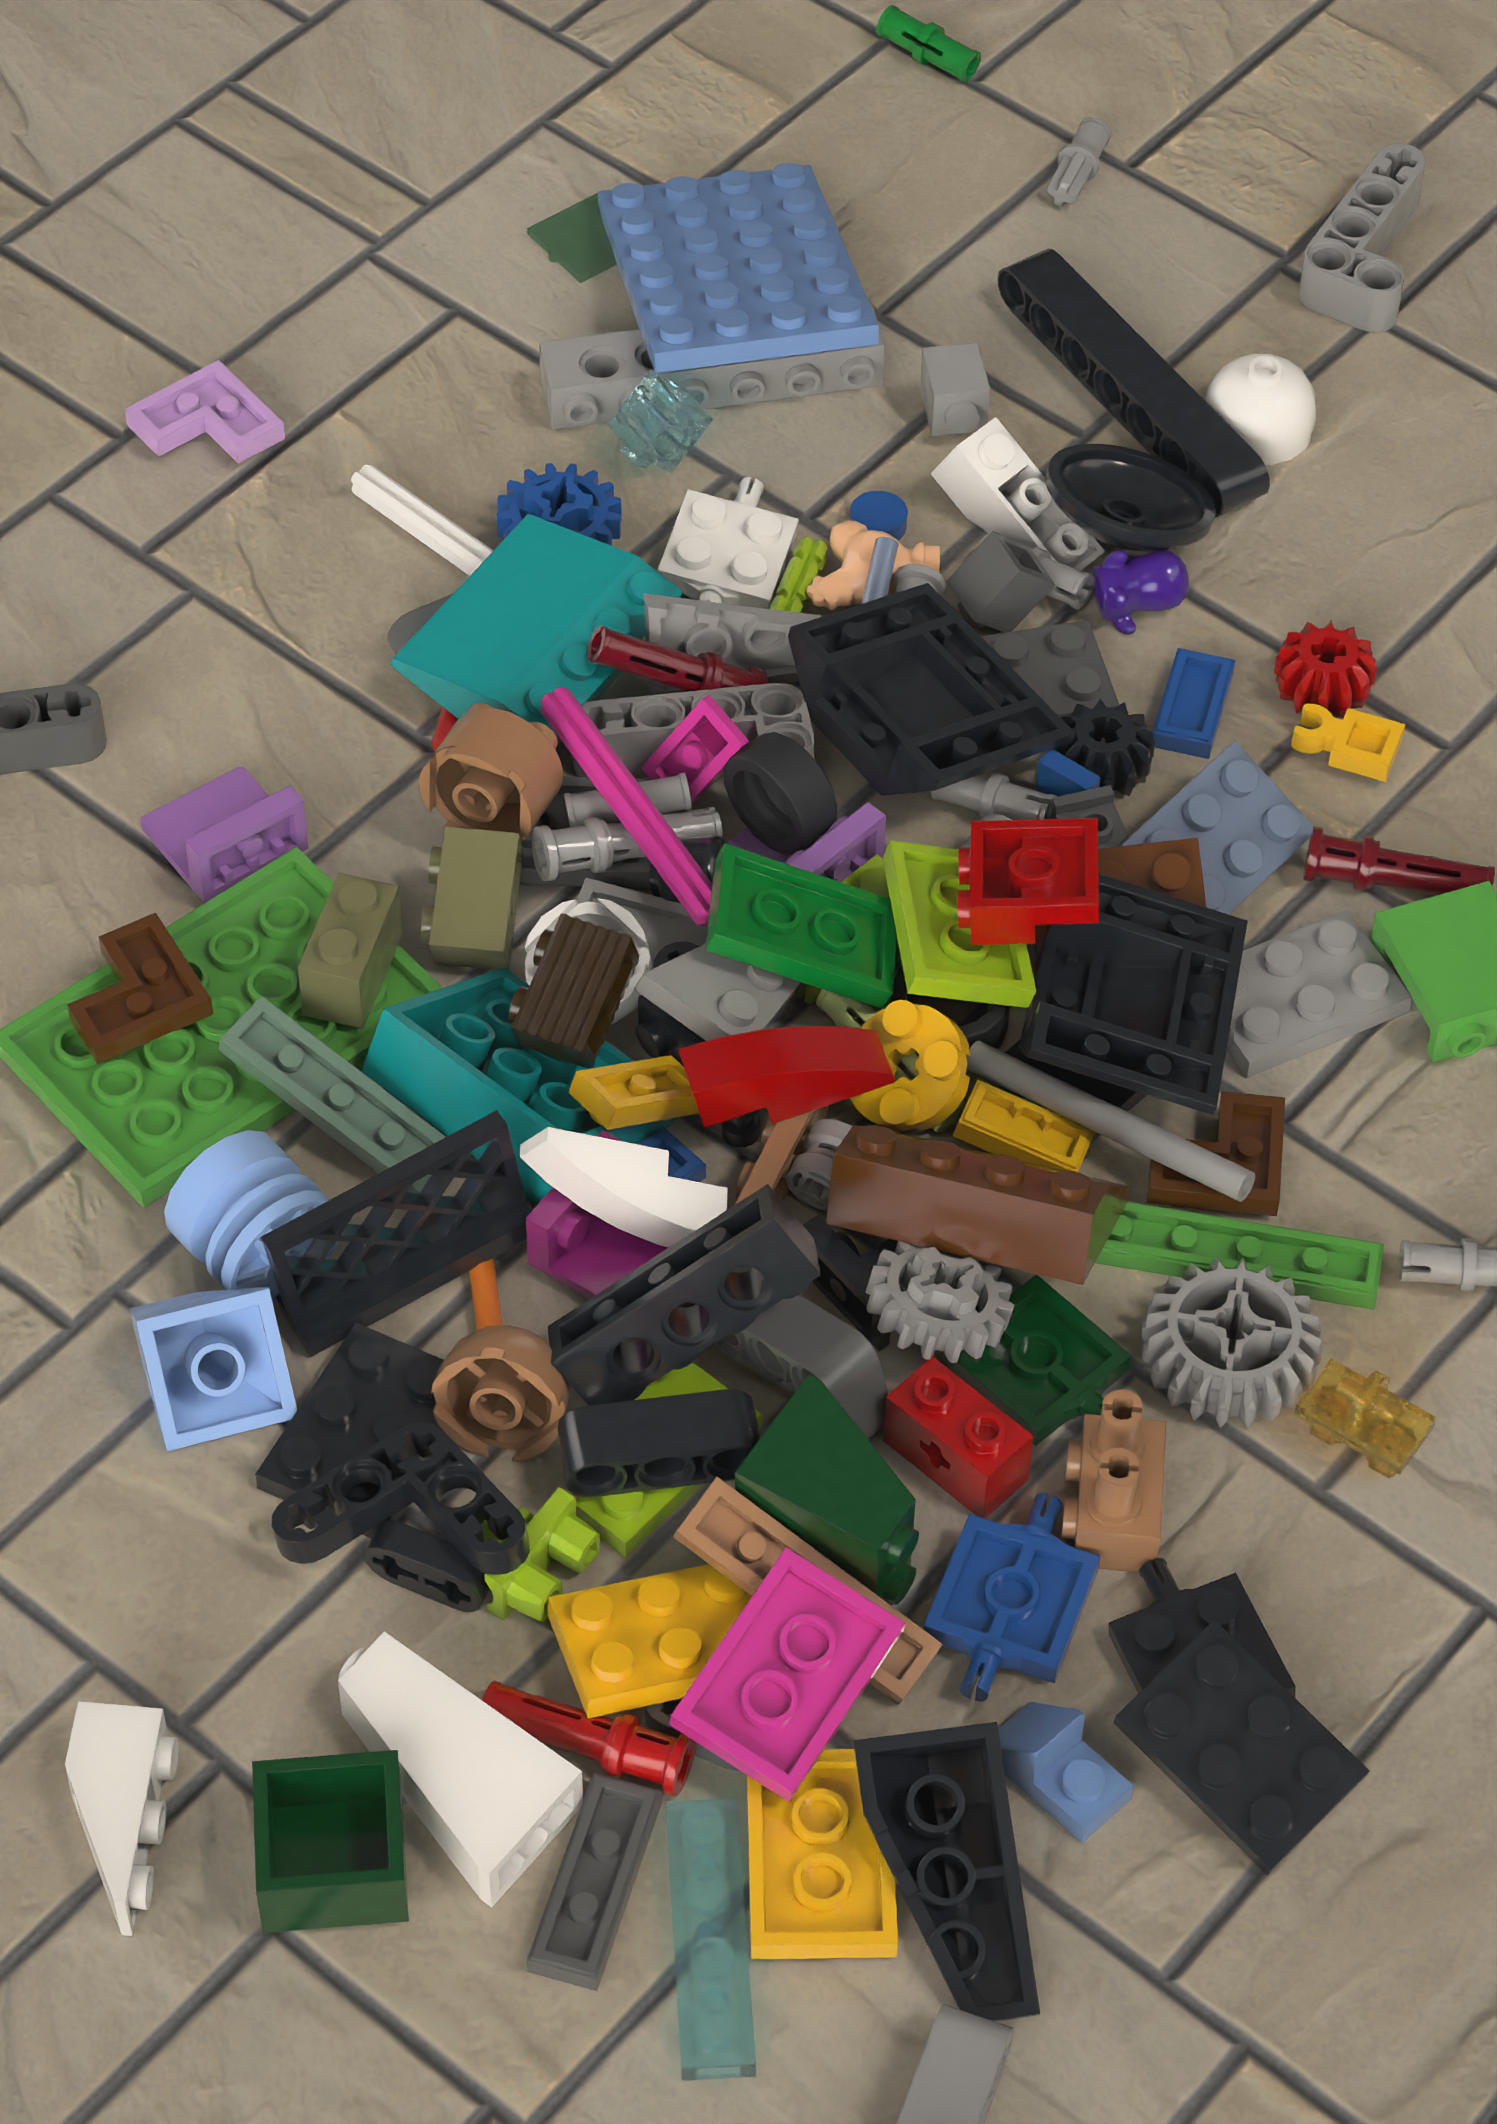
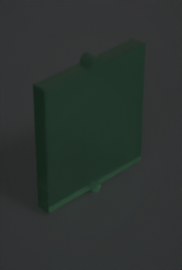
M598 193L527 228V234L548 253V260L550 262H558L580 283L617 265L598 205Z

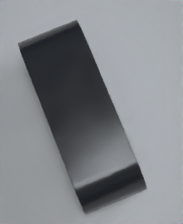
M736 1389L584 1406L567 1412L559 1419L557 1426L566 1486L570 1492L583 1497H600L712 1483L716 1477L722 1481L735 1480L736 1470L760 1440L752 1396Z

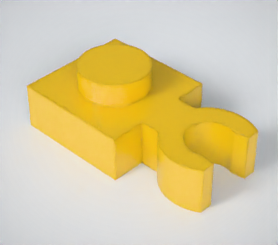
M1304 704L1300 721L1302 726L1295 725L1291 747L1299 752L1308 754L1321 751L1330 752L1328 766L1386 782L1403 741L1406 724L1351 708L1347 709L1342 720L1333 717L1326 708L1320 705Z

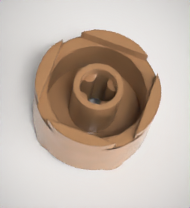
M473 704L457 720L423 767L419 777V791L422 801L429 812L435 806L445 819L448 820L443 828L447 826L519 833L522 842L530 834L561 788L563 769L560 758L555 750L558 744L557 737L548 726L540 722L529 723L513 713L494 709L487 704Z

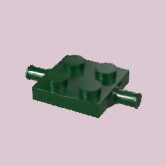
M1037 1274L1015 1292L1011 1293L1009 1302L1014 1304V1308L1006 1331H1003L999 1345L996 1348L985 1345L982 1357L978 1359L969 1355L965 1350H961L957 1363H950L944 1351H942L941 1363L1030 1432L1033 1435V1445L1035 1447L1069 1420L1085 1416V1414L1101 1415L1104 1399L1102 1397L1103 1392L1130 1370L1132 1358L1129 1352ZM976 1305L975 1310H976L978 1313H980L979 1308H978V1306Z

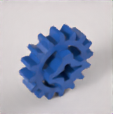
M548 463L545 467V474L539 476L530 469L524 470V483L509 480L507 482V495H500L497 499L498 537H504V539L527 514L534 515L611 546L612 539H620L621 498L614 497V485L611 482L598 485V472L595 470L586 473L584 476L577 475L576 464H570L565 472H557L555 466L552 463Z

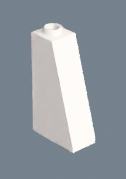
M385 1631L368 1649L360 1648L356 1650L343 1665L338 1679L342 1716L369 1752L398 1750L402 1796L478 1897L492 1908L581 1809L583 1803L582 1771Z

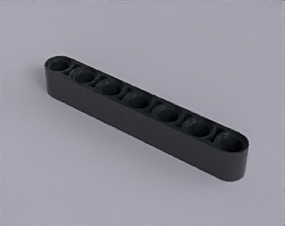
M1045 249L999 271L997 277L998 288L1009 310L1150 455L1163 459L1182 469L1207 490L1215 504V517H1219L1268 493L1270 488L1269 474L1257 452L1058 252L1053 249Z

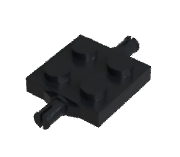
M1155 1558L1154 1568L1151 1561L1141 1566L1139 1574L1144 1579L1154 1601L1144 1609L1108 1622L1109 1637L1138 1694L1211 1622L1216 1620L1295 1697L1296 1686L1236 1572L1194 1589L1179 1590L1164 1558Z

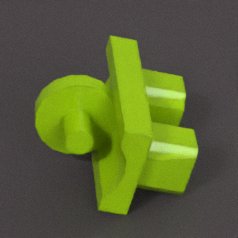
M560 1487L556 1489L535 1516L523 1507L518 1508L525 1519L530 1541V1553L526 1561L518 1569L507 1574H485V1582L493 1594L492 1599L487 1603V1611L503 1621L515 1609L544 1622L548 1617V1597L563 1594L562 1581L546 1572L554 1560H557L580 1574L589 1568L600 1553V1534L576 1516V1497ZM486 1520L481 1524L485 1541L493 1538L501 1544L509 1539H498L488 1529Z

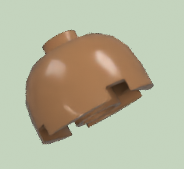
M511 1325L486 1326L461 1338L441 1363L432 1384L431 1394L434 1392L436 1400L433 1413L437 1424L451 1440L474 1455L489 1458L487 1445L516 1451L512 1461L527 1460L545 1452L559 1436L557 1426L559 1419L566 1414L570 1384L551 1364L552 1351L546 1340L530 1330Z

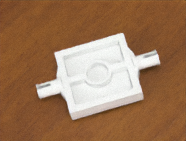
M751 477L743 478L739 484L740 487L734 501L687 490L657 571L693 600L765 609L770 608L797 534L799 519L758 508L757 504L764 490L762 482L755 478L749 494Z

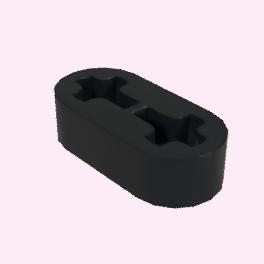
M384 1521L380 1523L363 1553L366 1564L381 1578L460 1611L474 1612L478 1610L490 1591L489 1586L485 1582L486 1573H482L473 1567L451 1542L401 1522Z

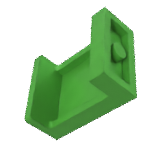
M1490 881L1376 912L1370 941L1388 965L1395 967L1427 1023L1430 1036L1426 1051L1431 1060L1437 1062L1451 1057L1464 1058L1475 1054L1480 1049L1497 1045V893Z

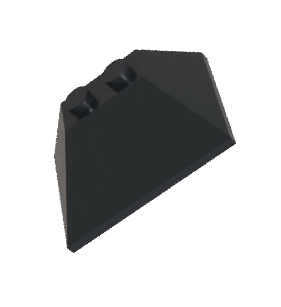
M929 583L790 627L788 639L804 701L807 703L810 720L881 796L935 791L1068 744L1073 741L1075 732Z
M1099 874V923L1051 924L1047 926L1033 976L1036 993L1029 1008L1026 1010L1019 1050L1026 1057L1213 1115L1218 1103L1248 920Z

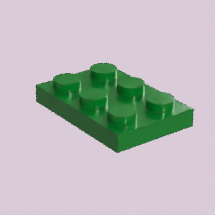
M724 843L715 859L706 951L878 1008H884L893 994L897 940L890 899Z

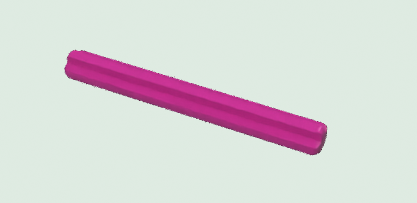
M558 687L553 692L546 693L541 699L542 715L695 924L702 927L707 926L709 923L712 882L571 691L564 687Z

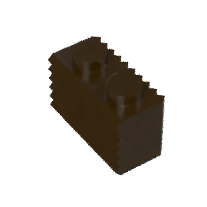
M566 913L560 914L554 931L546 929L538 939L533 956V963L538 967L529 988L521 986L516 991L510 1005L508 1019L510 1023H513L511 1029L520 1045L587 1069L593 1068L596 1057L600 1053V1048L604 1044L605 1035L609 1032L610 1024L614 1021L615 1012L619 1009L620 1001L624 998L625 989L629 986L630 978L634 974V968L639 962L640 955L632 938L625 933H618L613 929H606L589 921L584 922L577 917L572 918Z

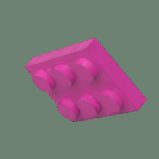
M786 1547L672 1713L669 1725L790 1802L902 1634L906 1623Z

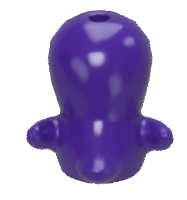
M1114 551L1106 557L1102 565L1094 566L1095 597L1101 617L1110 620L1120 632L1133 634L1136 631V625L1131 618V612L1136 610L1166 611L1179 606L1189 591V576L1185 563L1178 555L1171 551H1153L1129 559L1126 564L1127 553L1124 551Z

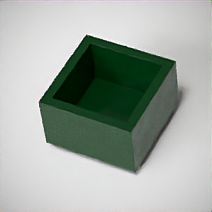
M398 1750L252 1761L256 1896L262 1932L271 1933L408 1922L403 1799Z

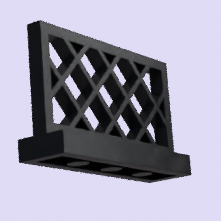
M498 1110L263 1235L261 1240L280 1295L276 1297L280 1310L312 1357L344 1340L356 1322L367 1327L472 1270L480 1263L488 1261L527 1239L526 1217L533 1209L526 1200L507 1123ZM491 1141L478 1162L466 1161L473 1150ZM426 1175H431L420 1193L407 1192L415 1181ZM454 1177L466 1178L454 1197L443 1196V1193ZM369 1206L373 1207L361 1225L348 1224L354 1214ZM395 1209L408 1210L396 1228L384 1227ZM308 1239H314L303 1256L285 1255L284 1252ZM336 1241L349 1242L338 1260L325 1259Z

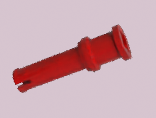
M495 1680L489 1684L484 1693L483 1702L541 1743L601 1762L602 1769L607 1771L609 1776L619 1779L626 1773L663 1785V1792L674 1797L680 1794L687 1781L695 1756L696 1742L683 1733L676 1737L641 1726L640 1719L631 1714L619 1715L615 1720L605 1716L588 1719L585 1711L580 1708L539 1695H533Z

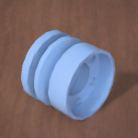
M246 1130L226 1136L210 1146L184 1169L169 1193L164 1215L166 1227L201 1263L206 1264L207 1271L223 1285L224 1290L268 1286L272 1303L274 1304L278 1302L276 1297L280 1295L261 1237L330 1199L307 1175H301L299 1166L265 1132ZM308 1239L284 1252L285 1255L303 1256L314 1239ZM336 1241L325 1259H329L337 1247L338 1241Z

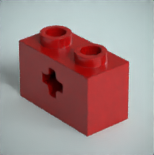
M933 1356L886 1396L883 1441L976 1516L988 1518L1029 1480L1033 1435Z

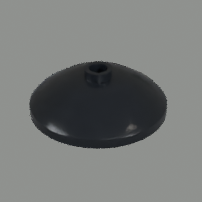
M1109 444L1070 446L1060 450L1051 458L1045 475L1047 489L1058 508L1086 533L1117 548L1134 551H1160L1188 546L1201 540L1209 533L1216 514L1213 499L1196 479L1163 459L1131 448Z

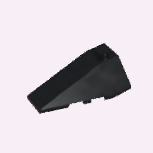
M997 1722L854 1740L853 1745L863 1815L958 2009L992 2021L1039 2016L1040 2007Z

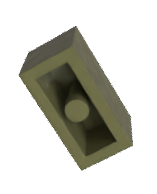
M445 826L442 847L433 846L430 853L428 878L430 884H437L434 906L425 905L423 908L420 932L421 942L429 943L435 964L491 970L504 967L509 970L524 851L519 833Z
M338 873L298 966L304 1016L364 1029L403 935L398 885Z

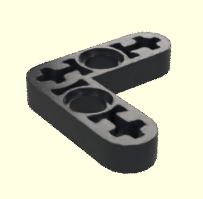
M425 1422L410 1423L397 1429L286 1498L276 1507L272 1514L271 1526L281 1555L287 1560L299 1564L314 1563L327 1557L413 1502L472 1566L482 1573L491 1575L507 1574L518 1569L526 1561L530 1553V1541L526 1522L521 1512L442 1429L434 1424ZM416 1453H418V1454H419L421 1457H423V1458H427V1457H429V1458L422 1461V1460H421L419 1457H417V1456H412V1457H410V1456H411V1455H414V1454H416ZM388 1469L391 1470V1473H392V1476H393L394 1479H395L396 1477H398V1476H399V1478L396 1479V1480H392V1479H391L390 1472L388 1471ZM361 1483H372L380 1487L377 1495L364 1502H353L345 1498L347 1491ZM466 1488L476 1493L473 1500L461 1507L452 1508L440 1503L441 1498L453 1489ZM329 1505H333L337 1516H334L333 1509L331 1508V1506L327 1509L326 1507ZM486 1520L488 1529L498 1539H509L501 1544L493 1538L485 1541L481 1524ZM304 1524L309 1529H315L306 1533L304 1529L296 1527Z

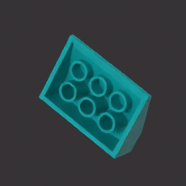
M527 514L392 658L389 665L458 719L473 704H487L494 709L513 713L529 723L540 722L548 726L556 735L558 746L562 740L541 713L542 697L546 693L553 692L558 687H564L569 689L579 704L583 706L587 702L599 700L624 672L588 661L587 648L594 630L602 625L610 630L646 641L643 593L680 598L683 591L635 554Z
M504 967L383 1008L361 1072L383 1087L385 1091L398 1101L403 1102L427 1120L432 1127L444 1136H449L498 1110L508 1126L526 1199L535 1205H538L553 1187L520 1158V1144L545 1128L551 1127L592 1136H598L604 1130L624 1142L639 1144L662 1126L667 1128L677 1119L671 1118L669 1120L654 1121L610 1130L595 1122L589 1112L568 1092L576 1071L587 1068L523 1047L518 1042L511 1029L513 1023H510L508 1019L509 1009L516 991L521 986L529 988V985ZM604 1041L593 1068L633 1062V1060L607 1041ZM491 1141L471 1152L477 1162Z

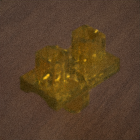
M1332 1358L1324 1366L1314 1385L1297 1402L1294 1416L1310 1424L1311 1435L1329 1445L1344 1443L1365 1455L1369 1468L1387 1478L1394 1477L1396 1473L1398 1475L1402 1473L1434 1429L1436 1421L1435 1416L1387 1390L1390 1377L1375 1370L1368 1378H1365Z

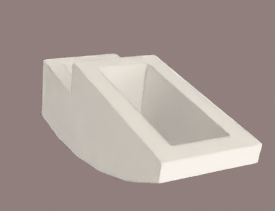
M551 1127L545 1128L520 1144V1158L556 1190L582 1209L616 1228L657 1245L671 1247L727 1210L728 1188L668 1176V1150Z

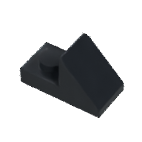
M817 1215L803 1224L815 1240L821 1275L815 1278L812 1283L880 1352L889 1346L891 1332L881 1333L877 1329L881 1315L867 1312L866 1307L870 1295L865 1292L873 1266H877L880 1253L884 1249L895 1252L898 1241L888 1239L860 1257L857 1247L845 1233L841 1231L836 1233Z

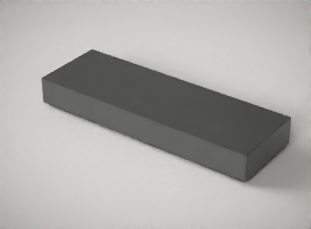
M593 1773L527 1958V1972L594 1991L598 1990L662 1804V1791Z

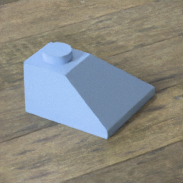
M268 1286L194 1292L130 1308L145 1376L167 1451L289 1421L297 1412Z

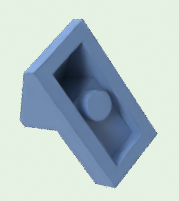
M1029 1702L998 1729L1005 1774L1079 1841L1084 1843L1132 1799L1134 1785L1082 1740L1085 1720L1083 1712L1079 1709Z

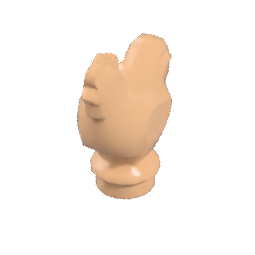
M848 520L841 522L831 529L830 547L834 555L842 563V566L825 577H814L812 584L807 587L806 593L812 599V603L815 606H825L830 610H834L838 606L860 605L875 540L878 537H889L899 543L887 596L894 594L896 589L893 586V577L895 571L903 565H925L939 573L940 546H928L924 544V541H920L914 548L908 549L886 532L868 530L864 524L857 521Z

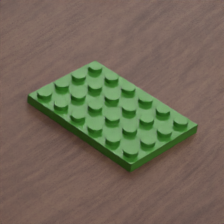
M295 847L166 927L211 997L213 1015L97 1064L71 1023L67 1004L119 983V980L107 963L1 1028L0 1058L129 1194L145 1208L170 1192L184 1169L210 1146L226 1136L246 1130L263 1132L296 1110L218 1050L220 1038L260 996H263L359 1070L364 1065L383 1008L443 987L398 945L364 1029L304 1016L298 966L334 882L301 850Z

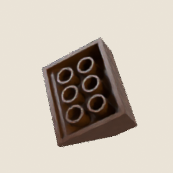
M853 1125L834 1152L826 1224L925 1248L935 1247L938 1251L963 1257H972L976 1260L1083 1285L1130 1199L1132 1186L1085 1176L1075 1171H1063L1037 1165L1011 1156L995 1155L960 1147L947 1141L931 1140L896 1132L882 1126Z

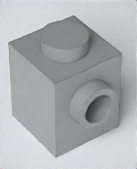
M978 342L922 348L920 391L931 436L976 432L988 423L990 386Z

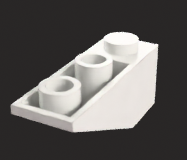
M996 417L957 445L931 473L963 515L987 533L992 531L1028 544L1031 549L1039 547L1048 551L1051 554L1052 560L1078 571L1083 570L1105 552L1093 536L1086 533L1058 508L1047 489L1044 475Z
M78 1701L65 1761L70 1790L121 1935L133 1936L137 1910H148L152 1899L154 1869L153 1866L146 1865L150 1844L160 1845L163 1840L166 1824V1802L160 1801L159 1796L162 1780L172 1781L175 1777L178 1762V1738L168 1737L162 1708Z

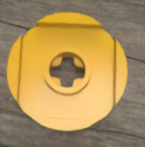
M907 1000L894 1001L885 1009L871 1016L860 1029L877 1030L895 1083L851 1097L850 1100L853 1105L870 1121L896 1132L913 1128L922 1131L939 1125L954 1113L968 1090L970 1077L966 1075L968 1065L966 1054L970 1057L971 1055L969 1043L964 1033L951 1019L936 1009L925 1005L913 1004ZM914 1053H918L919 1057L914 1062L915 1069L918 1071L916 1077L909 1080L902 1076L896 1080V1066L900 1059L904 1056L910 1057Z

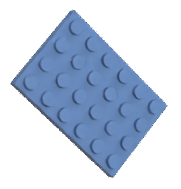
M786 163L776 166L773 170L749 173L743 170H730L716 177L694 179L681 176L672 178L666 183L644 186L635 183H624L617 185L611 190L598 191L599 213L655 373L879 345V324L810 165L801 166L794 163Z

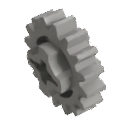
M898 1241L895 1252L884 1249L880 1253L877 1266H873L865 1292L870 1295L866 1309L868 1313L881 1315L877 1327L881 1333L897 1331L900 1334L897 1343L899 1348L904 1349L915 1343L922 1346L921 1353L924 1359L929 1360L933 1356L934 1351L939 1350L944 1351L950 1363H957L961 1350H965L969 1355L978 1359L982 1357L985 1345L994 1348L999 1345L1003 1331H1006L1014 1308V1304L1009 1302L1013 1288L1011 1284L997 1282L1001 1272L999 1265L983 1267L978 1263L979 1260L972 1257H963L938 1251L935 1247L925 1248L919 1246L915 1248L912 1244ZM900 1284H902L903 1287H904V1291H903V1292H901V1289H900V1286H899ZM976 1305L978 1306L980 1313H978L975 1310Z

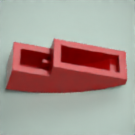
M795 1026L762 1029L719 1037L678 1049L704 1128L765 1107L772 1124L895 1083L877 1030L843 1026Z

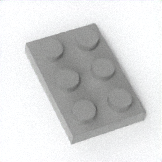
M1345 910L1243 950L1230 1025L1231 1030L1234 1032V1041L1228 1052L1248 1078L1409 1013L1412 997L1350 912Z

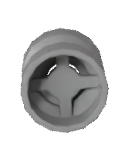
M822 1119L816 1121L810 1127L803 1142L805 1153L798 1155L794 1159L786 1176V1183L790 1191L807 1205L827 1210L834 1152L852 1128L849 1124L833 1119Z

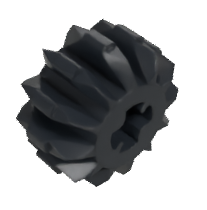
M1100 698L1093 709L1077 703L1071 716L1061 717L1075 732V736L1072 742L1052 750L1059 752L1100 777L1099 787L1111 785L1113 791L1116 790L1130 796L1136 783H1145L1151 771L1155 740L1153 739V732L1147 730L1144 714L1128 715L1129 712L1125 702L1115 708L1106 707Z

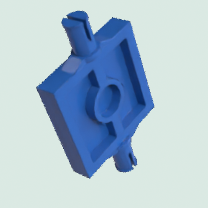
M1039 1493L1035 1496L1033 1507L1025 1525L1000 1524L976 1515H968L923 1625V1630L941 1642L942 1646L962 1652L971 1658L963 1682L959 1686V1691L968 1699H971L976 1686L975 1701L983 1702L987 1700L988 1692L998 1668L1013 1669L1052 1683L1056 1682L1098 1573L1100 1556L1068 1546L1051 1534L1058 1515L1063 1508L1061 1500L1054 1495L1051 1497L1047 1510L1048 1493Z

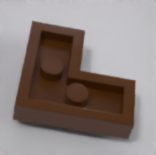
M157 913L98 936L101 953L119 980V983L67 1004L70 1021L97 1064L213 1015L211 997Z
M1221 1091L1217 1142L1186 1139L1255 1173L1253 1187L1242 1202L1150 1159L1147 1203L1277 1216L1280 1202L1285 1097Z

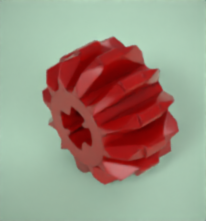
M1332 620L1329 621L1325 628L1319 629L1312 623L1306 622L1300 633L1288 632L1280 653L1276 656L1274 666L1275 681L1278 682L1280 699L1293 701L1296 714L1302 712L1304 704H1317L1342 719L1348 708H1363L1364 702L1368 699L1371 686L1375 684L1377 674L1376 659L1372 657L1371 641L1357 639L1355 627L1343 631L1335 629Z

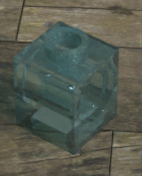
M648 371L608 425L623 441L619 447L621 452L633 463L645 469L649 464L673 472L713 419L682 385Z

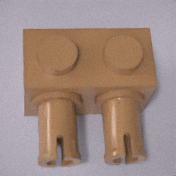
M1124 1389L1114 1390L1106 1394L1102 1403L1101 1415L1085 1414L1081 1441L1068 1440L1065 1480L1078 1481L1077 1498H1064L1061 1538L1073 1539L1074 1548L1099 1555V1569L1139 1572L1141 1566L1148 1561H1151L1154 1568V1559L1158 1558L1161 1539L1167 1421L1142 1419L1143 1406L1140 1397L1134 1392Z

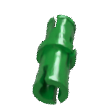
M895 5L888 6L878 20L876 34L912 52L913 60L923 65L930 62L954 75L962 82H968L976 73L981 61V52L972 50L945 35V30L940 25L934 22L925 24L901 11Z

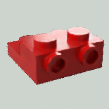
M1098 818L971 821L970 847L958 848L959 885H970V890H958L957 893L958 928H971V945L1035 944L1036 925L1099 923Z

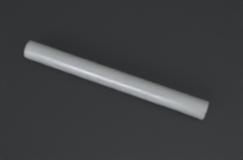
M976 1041L970 1047L971 1057L966 1055L968 1063L966 1070L1239 1202H1242L1248 1196L1255 1181V1173L988 1044Z

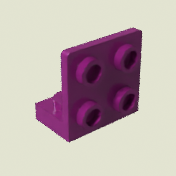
M604 1130L597 1136L622 1141ZM554 1187L526 1217L528 1264L588 1299L594 1297L669 1248L616 1228L582 1209Z

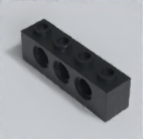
M767 1184L548 1326V1338L552 1351L551 1364L589 1406L635 1400L649 1384L673 1369L679 1370L687 1367L710 1345L728 1334H737L745 1330L760 1313L782 1299H791L804 1292L812 1281L821 1275L815 1240L775 1191ZM740 1267H752L751 1270L746 1272H732ZM684 1303H696L695 1306L688 1308L677 1307ZM631 1338L642 1339L635 1343L622 1342Z

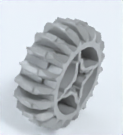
M1215 1257L1212 1263L1209 1264L1208 1272H1204L1190 1263L1188 1269L1184 1272L1183 1279L1169 1276L1168 1281L1163 1285V1292L1155 1293L1154 1298L1150 1301L1147 1319L1143 1321L1141 1339L1144 1340L1142 1359L1144 1367L1152 1369L1151 1380L1153 1381L1154 1389H1168L1167 1398L1171 1407L1186 1402L1190 1403V1413L1193 1421L1205 1412L1215 1414V1419L1220 1428L1227 1422L1229 1416H1238L1248 1429L1255 1421L1256 1413H1260L1271 1422H1274L1277 1415L1280 1414L1281 1406L1294 1409L1301 1400L1302 1391H1309L1310 1386L1315 1381L1316 1366L1321 1362L1323 1346L1320 1345L1321 1325L1319 1317L1311 1315L1312 1306L1309 1296H1294L1295 1287L1292 1277L1274 1282L1272 1281L1273 1273L1269 1264L1260 1272L1255 1273L1248 1271L1243 1257L1235 1265L1234 1269H1225L1218 1258ZM1230 1331L1235 1332V1350L1232 1354L1228 1352V1336Z

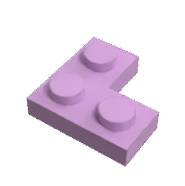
M219 360L125 408L127 426L158 457L207 432L239 464L285 439L284 422Z

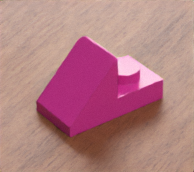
M709 694L694 707L641 766V769L651 780L685 773L692 806L723 774L724 766L730 757L747 746L750 741Z

